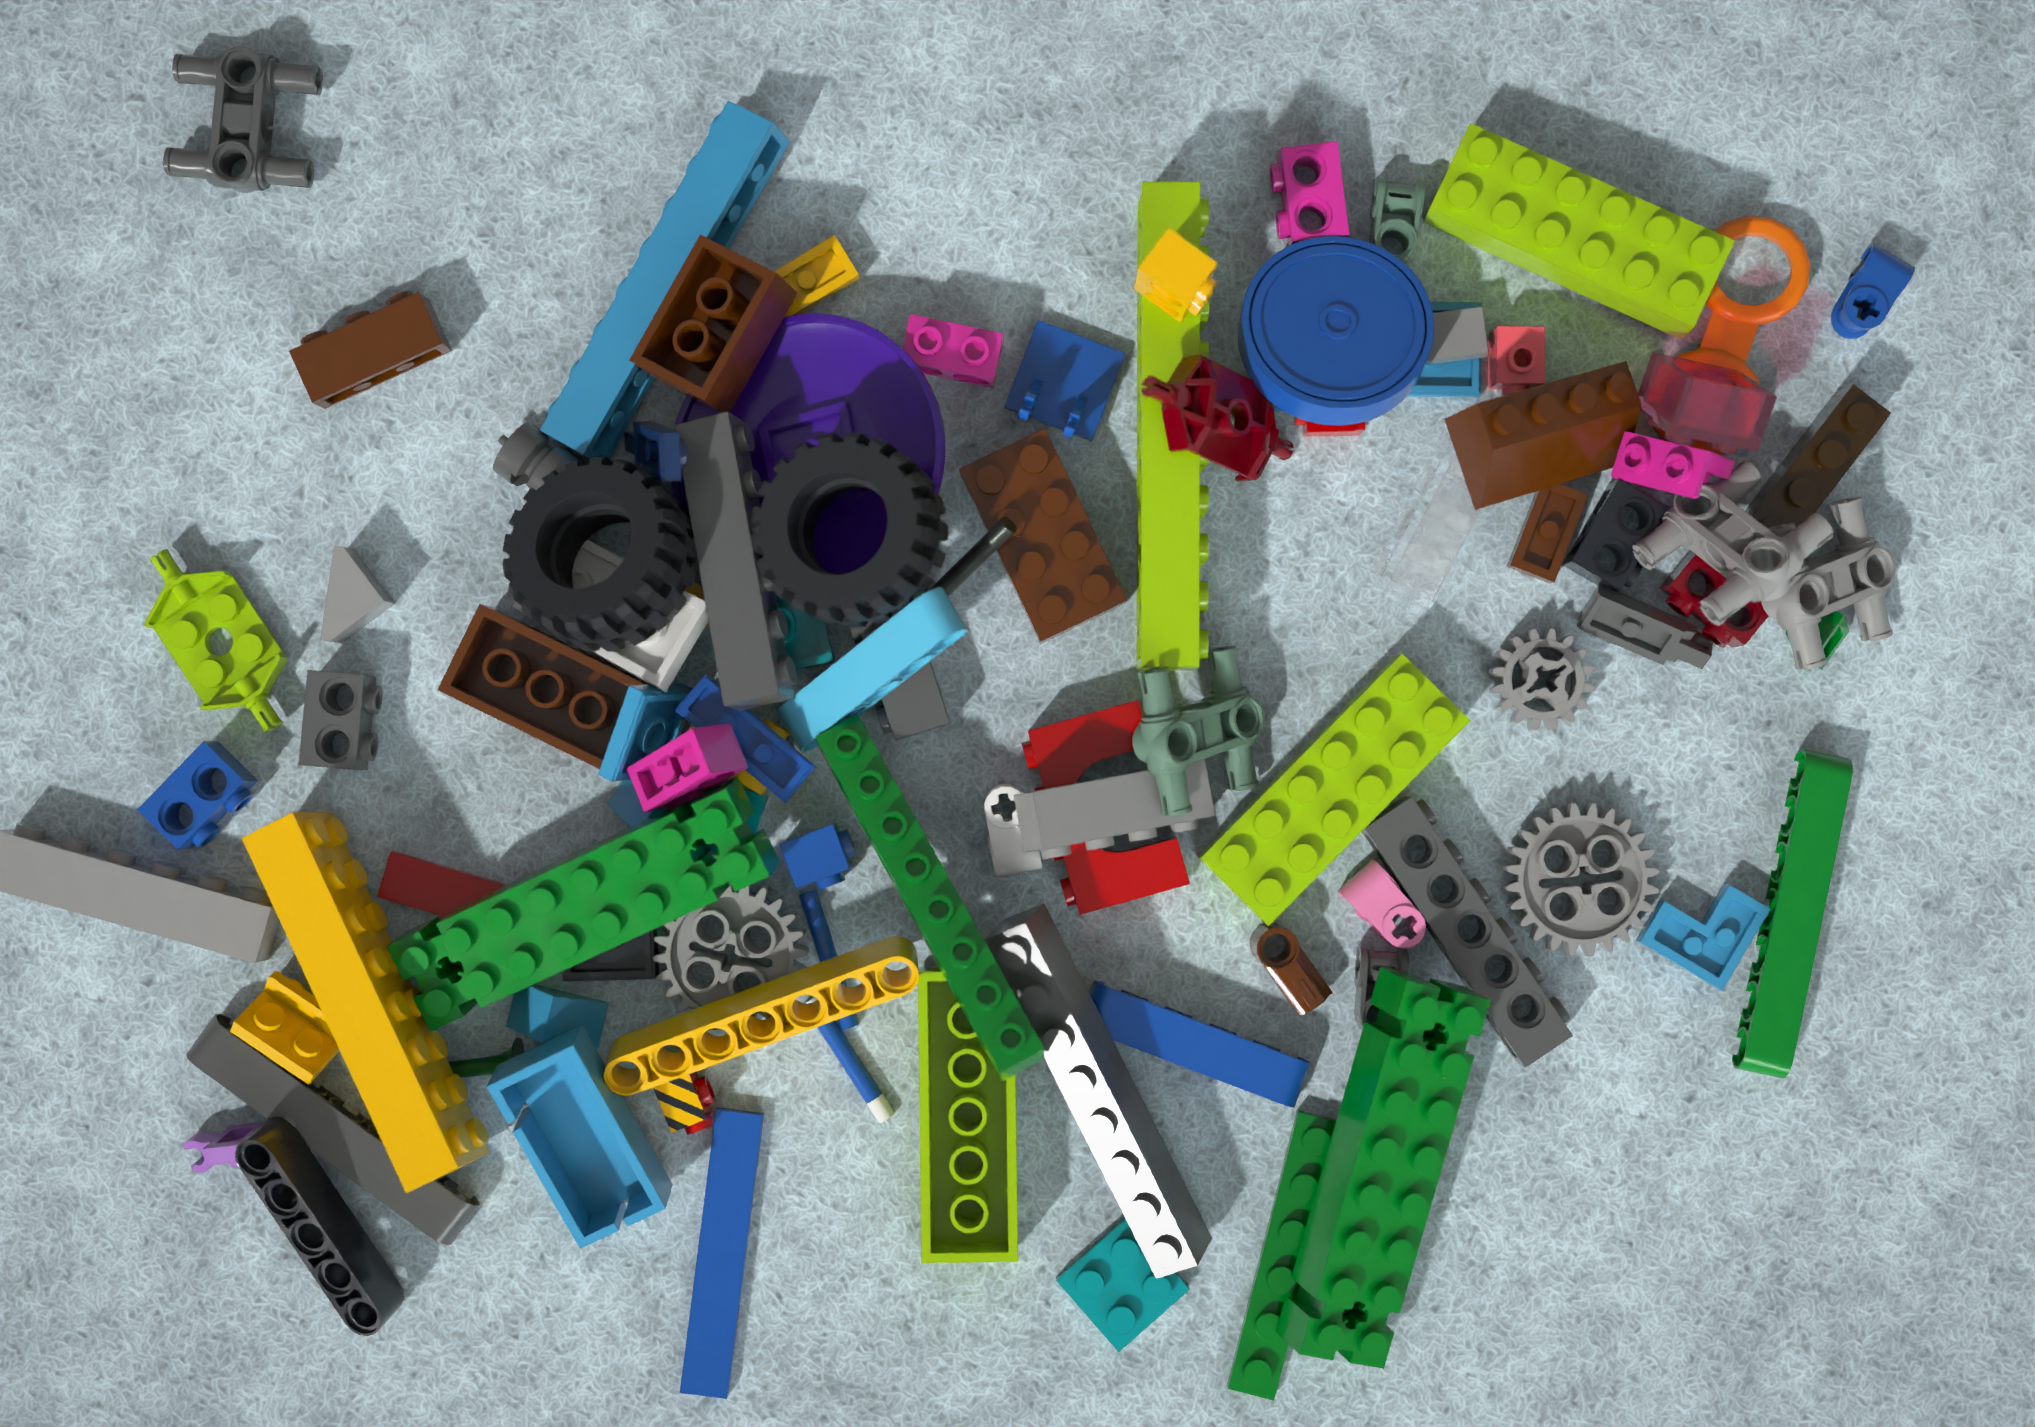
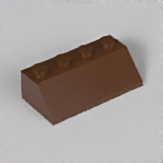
M1627 361L1479 402L1444 420L1474 509L1478 510L1613 468L1624 431L1635 433L1642 405Z

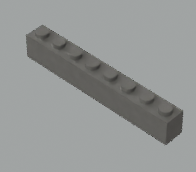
M1045 903L1004 919L985 938V941L1045 1048V1060L1155 1278L1157 1279L1198 1266L1212 1240V1236Z

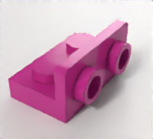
M1624 431L1611 476L1629 483L1696 499L1700 495L1703 483L1708 484L1711 475L1729 480L1735 461L1710 451Z

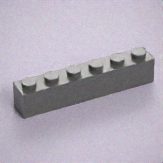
M728 411L674 425L675 430L679 431L680 438L684 439L687 449V463L685 467L681 468L723 705L743 711L794 699L792 685L797 682V673L792 658L787 656L784 637L788 636L787 619L782 609H778L776 593L771 589L773 581L764 578L757 566L758 560L763 558V555L752 550L751 535L759 533V526L751 522L752 510L755 506L760 507L758 498L762 497V495L758 494L762 481L758 472L753 469L750 452L755 449L752 431L747 423Z

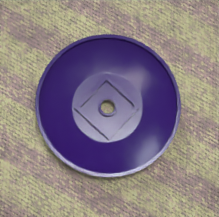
M815 313L784 317L730 412L747 423L752 431L755 442V449L750 452L752 466L758 472L762 483L765 480L771 484L778 474L773 469L774 465L782 457L788 461L795 458L797 455L794 452V447L808 441L812 445L818 446L820 435L834 432L844 439V435L847 432L863 433L871 440L877 437L888 442L898 451L905 454L918 464L917 466L928 474L935 484L933 491L939 494L946 457L943 418L929 381L911 356L882 332L865 323L847 317ZM686 395L675 425L719 413ZM681 468L682 481H672L671 487L673 496L686 509V515L690 518ZM869 488L853 489L836 497L823 510L815 528L814 549L820 566L827 572L836 575L853 572L868 563L880 549L887 530V510L883 498L877 492ZM763 496L758 498L760 507L764 500Z

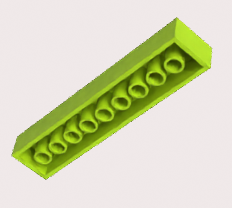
M1142 182L1137 203V272L1142 262L1168 227L1209 257V246L1200 245V237H1204L1205 226H1208L1209 197H1200V182ZM1137 292L1136 671L1166 667L1169 671H1193L1199 668L1200 661L1208 658L1209 644L1208 630H1200V613L1208 610L1209 600L1208 581H1200V566H1204V562H1208L1209 553L1208 533H1200V519H1204V515L1208 514L1209 490L1208 485H1200V472H1204L1205 466H1208V460L1189 451H1169L1161 411L1162 405L1159 401L1144 396L1141 389L1147 388L1142 386L1145 378L1151 375L1167 383L1183 357L1203 355L1209 358L1208 341H1200V331H1204L1205 322H1208L1209 301L1197 316L1189 312L1180 323L1139 292Z

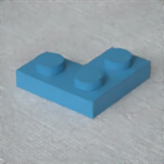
M1723 884L1702 922L1690 917L1669 903L1659 900L1645 923V927L1641 930L1635 941L1714 988L1723 991L1769 913L1770 908L1735 887Z

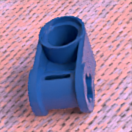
M1874 243L1862 254L1860 259L1864 262L1855 275L1850 274L1849 282L1831 312V325L1834 331L1847 339H1857L1865 335L1870 329L1880 325L1886 318L1895 300L1911 280L1915 271L1914 266ZM1856 306H1859L1862 309L1860 312V318L1862 320L1856 317L1859 310Z

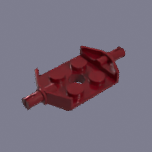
M1203 355L1183 357L1167 383L1152 375L1145 378L1142 386L1147 387L1141 389L1142 394L1159 401L1162 405L1161 411L1170 452L1189 451L1238 473V476H1235V481L1237 482L1257 480L1261 476L1271 454L1281 460H1287L1293 454V451L1289 450L1294 448L1293 443L1278 437L1279 430L1276 429L1273 403L1256 388L1253 380ZM1231 415L1235 418L1234 426L1231 421Z

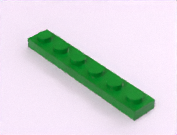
M1300 1110L1296 1111L1227 1382L1228 1389L1273 1401L1275 1399L1288 1348V1343L1276 1333L1285 1297H1297L1300 1287L1291 1277L1335 1127V1119Z

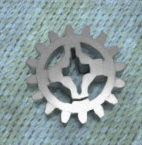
M1550 628L1545 630L1542 639H1540L1537 630L1531 629L1526 631L1525 643L1518 636H1514L1508 639L1512 649L1511 652L1506 650H1498L1496 652V657L1503 664L1501 667L1489 669V674L1499 677V684L1490 687L1489 692L1502 694L1503 700L1499 702L1496 708L1498 711L1511 708L1513 710L1510 718L1512 724H1519L1524 718H1527L1528 730L1536 731L1541 725V720H1543L1547 730H1556L1558 728V717L1565 723H1572L1575 721L1574 714L1571 711L1572 708L1579 710L1587 709L1589 705L1581 698L1583 692L1594 691L1595 686L1585 682L1584 676L1591 674L1595 669L1594 666H1582L1580 662L1587 654L1585 648L1576 651L1570 649L1574 637L1567 635L1558 642L1556 641V629ZM1533 649H1548L1557 653L1559 657L1553 660L1543 659L1539 652H1535ZM1516 664L1520 669L1518 684L1512 687V672ZM1557 669L1550 674L1551 677L1546 681L1549 689L1544 687L1528 690L1534 685L1533 682L1538 679L1536 671L1543 672ZM1570 673L1571 687L1567 694L1564 689L1567 675ZM1532 699L1541 700L1550 711H1535L1526 707L1524 703Z

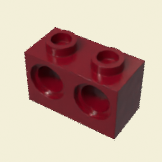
M1691 550L1659 587L1668 595L1665 603L1673 611L1685 618H1688L1690 614L1705 625L1701 632L1712 638L1713 643L1721 648H1725L1727 644L1730 647L1745 646L1769 617L1764 611L1761 601L1755 603L1750 601L1741 608L1742 620L1737 626L1731 624L1728 619L1719 626L1713 624L1703 614L1700 601L1722 586L1728 579ZM1693 571L1699 572L1706 581V589L1701 596L1693 593L1689 587V577Z

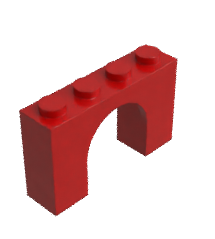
M1139 701L1128 702L1029 730L1030 740L1022 742V748L1028 769L1038 768L1043 786L1034 788V790L1074 784L1080 775L1092 764L1109 757L1134 751L1133 735L1136 727L1140 724L1139 721L1142 716ZM1176 837L1124 851H1110L1101 848L1086 850L1085 842L1070 845L1072 854L1054 858V861L1064 859L1068 877L1060 879L1067 907L1077 905L1079 915L1190 884Z

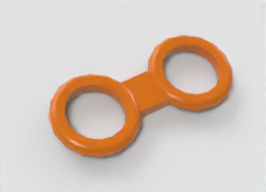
M1748 215L1727 221L1715 230V232L1733 240L1752 236L1762 237L1777 244L1788 260L1790 267L1789 282L1783 293L1774 300L1754 306L1740 304L1728 298L1719 288L1716 280L1706 301V305L1712 313L1699 349L1681 353L1661 367L1650 386L1647 409L1653 429L1664 441L1710 451L1722 456L1734 452L1750 440L1761 422L1764 396L1759 379L1747 365L1746 360L1758 326L1779 320L1798 305L1808 288L1811 269L1810 260L1803 241L1791 227L1771 217ZM1700 368L1716 369L1730 376L1740 388L1743 398L1742 416L1737 425L1726 434L1710 439L1693 437L1681 431L1671 419L1667 405L1669 391L1674 382L1685 373Z

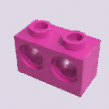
M1338 141L1281 148L1276 159L1277 163L1270 164L1271 189L1273 193L1281 192L1283 210L1276 211L1275 215L1278 239H1286L1288 247L1297 242L1316 237H1349ZM1300 165L1310 167L1316 174V181L1310 184L1299 182L1294 177L1293 168ZM1307 211L1316 213L1322 221V228L1315 231L1305 229L1300 224L1299 214Z
M910 314L902 349L911 356L926 375L994 389L1004 337L1003 333Z
M729 723L692 728L629 766L627 771L645 813L672 808L685 801L689 803L704 792L713 789L747 769L748 765Z

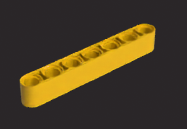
M888 937L622 1035L610 1045L604 1072L605 1084L611 1091L619 1095L637 1094L906 995L915 988L919 979L917 949L905 937ZM894 961H901L907 964V967L895 971L890 970L886 965ZM847 978H856L862 981L860 985L855 987L845 986L841 982ZM807 994L814 996L817 1000L813 1003H801L796 998ZM763 1011L771 1014L772 1017L760 1020L753 1017L752 1014ZM720 1028L726 1031L727 1034L714 1036L708 1033L707 1030ZM677 1045L682 1050L679 1052H668L663 1049V1046ZM629 1061L636 1064L637 1067L628 1069L620 1066L618 1063Z

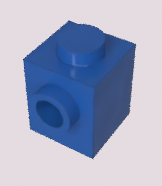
M837 823L779 844L796 889L816 882L819 890L845 881L843 871L853 867L850 858L857 856L848 829L839 831Z

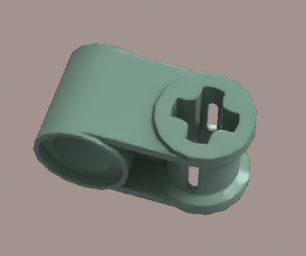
M1377 176L1373 188L1370 212L1372 223L1369 243L1383 248L1381 239L1385 237L1397 239L1403 247V253L1394 255L1405 264L1417 245L1419 221L1425 199L1424 181H1417L1414 185L1386 182L1385 176Z

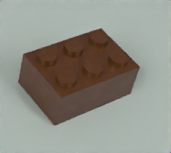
M700 235L629 361L653 378L718 413L731 412L798 292L774 271Z

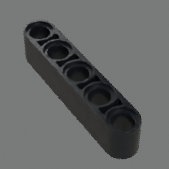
M273 1117L267 1119L237 1145L235 1160L344 1323L351 1331L358 1335H374L402 1305L404 1300L403 1288L296 1128L283 1118Z

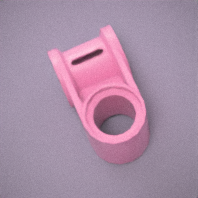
M1374 859L1337 890L1343 899L1346 898L1357 910L1358 916L1365 922H1368L1389 945L1403 949L1411 948L1417 945L1424 937L1426 924L1422 914L1401 892V888ZM1394 916L1399 918L1410 916L1412 921L1407 926L1411 932L1409 937L1400 934L1393 936L1391 932L1396 927L1392 921Z

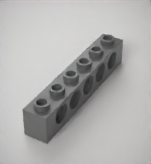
M1404 796L1383 810L1362 833L1394 881L1401 888L1402 893L1422 914L1425 919L1426 929L1465 987L1491 1000L1486 1018L1514 1060L1526 1068L1573 1036L1565 1024L1571 1018L1555 996L1550 999L1547 998L1539 986V983L1544 981L1541 972L1528 956L1523 960L1512 945L1517 941V937L1502 917L1495 920L1486 907V904L1491 901L1486 890L1476 878L1470 881L1467 879L1459 867L1464 862L1461 853L1449 838L1444 841L1441 840L1433 828V825L1438 822L1437 818L1423 799L1416 802L1412 796ZM1419 835L1425 841L1426 852L1420 860L1411 862L1405 856L1404 846L1410 837ZM1446 875L1452 882V892L1447 899L1436 901L1431 894L1432 882L1438 876ZM1474 915L1479 924L1478 932L1472 939L1462 940L1458 934V924L1463 917ZM1500 954L1505 962L1504 972L1500 977L1490 980L1484 971L1485 963L1491 956ZM1527 994L1531 1000V1010L1525 1017L1515 1019L1511 1012L1512 1002L1516 997Z

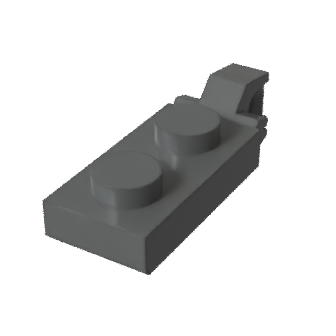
M1600 583L1581 611L1577 621L1578 629L1662 665L1666 660L1676 662L1679 659L1703 669L1712 656L1713 639L1697 631L1696 627L1691 623Z

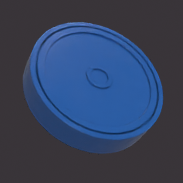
M1324 236L1303 240L1282 249L1268 259L1254 275L1248 286L1238 324L1240 357L1249 378L1253 380L1256 388L1275 406L1290 415L1312 423L1335 426L1352 425L1375 419L1400 404L1417 384L1429 357L1434 338L1432 306L1426 290L1413 271L1395 255L1377 245L1360 239L1341 236Z

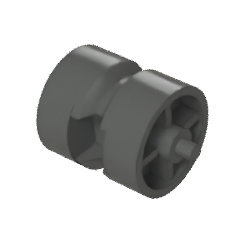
M526 422L516 429L509 438L504 434L499 438L498 442L503 446L495 458L493 471L510 484L520 486L526 483L529 490L531 488L537 490L544 484L543 477L554 470L560 474L566 471V464L581 459L562 446L551 449L548 446L549 436L540 431L533 423Z

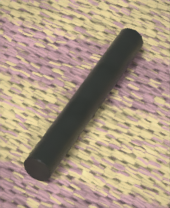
M1002 517L929 591L942 587L949 597L1017 531L1014 522L1007 517Z

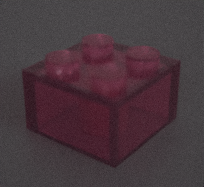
M1656 352L1651 354L1638 392L1642 405L1640 412L1648 417L1647 424L1664 430V437L1666 439L1688 446L1693 445L1695 439L1709 442L1708 446L1714 450L1732 455L1737 454L1739 448L1758 452L1778 397L1739 370Z

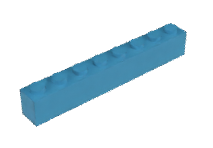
M727 101L722 112L714 118L706 140L698 154L688 163L686 175L674 196L667 200L663 208L662 217L651 236L643 242L638 259L627 278L623 279L619 284L614 301L604 318L595 326L592 339L582 357L572 366L569 379L558 399L548 408L546 420L540 431L588 459L593 457H608L610 459L655 378L629 361L698 237L702 235L728 249L731 247L790 143V140L772 121L730 101Z

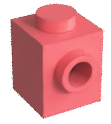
M1497 326L1489 333L1488 390H1501V396L1545 384V326Z

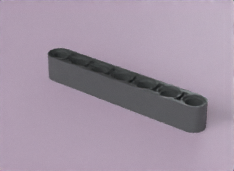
M215 1014L186 1054L193 1065L267 1119L278 1117L289 1121L312 1152L435 1241L445 1245H452L480 1206L479 1200L474 1195L471 1199L457 1190L459 1185L446 1175L406 1193L372 1121L361 1113H358L357 1116L343 1107L345 1102L324 1086L321 1085L318 1089L312 1083L308 1085L231 1033L232 1025L229 1024L231 1021L229 1017L222 1014Z

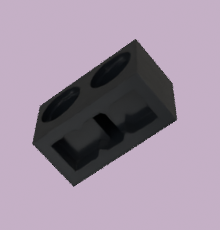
M1620 479L1609 483L1562 565L1596 585L1600 583L1616 591L1622 590L1624 586L1630 588L1643 568L1635 558L1632 546L1640 542L1662 524L1664 513H1666L1669 507ZM1625 506L1634 509L1639 516V525L1635 531L1627 529L1621 521V512ZM1601 547L1610 549L1616 557V565L1611 572L1603 570L1598 564L1597 554Z

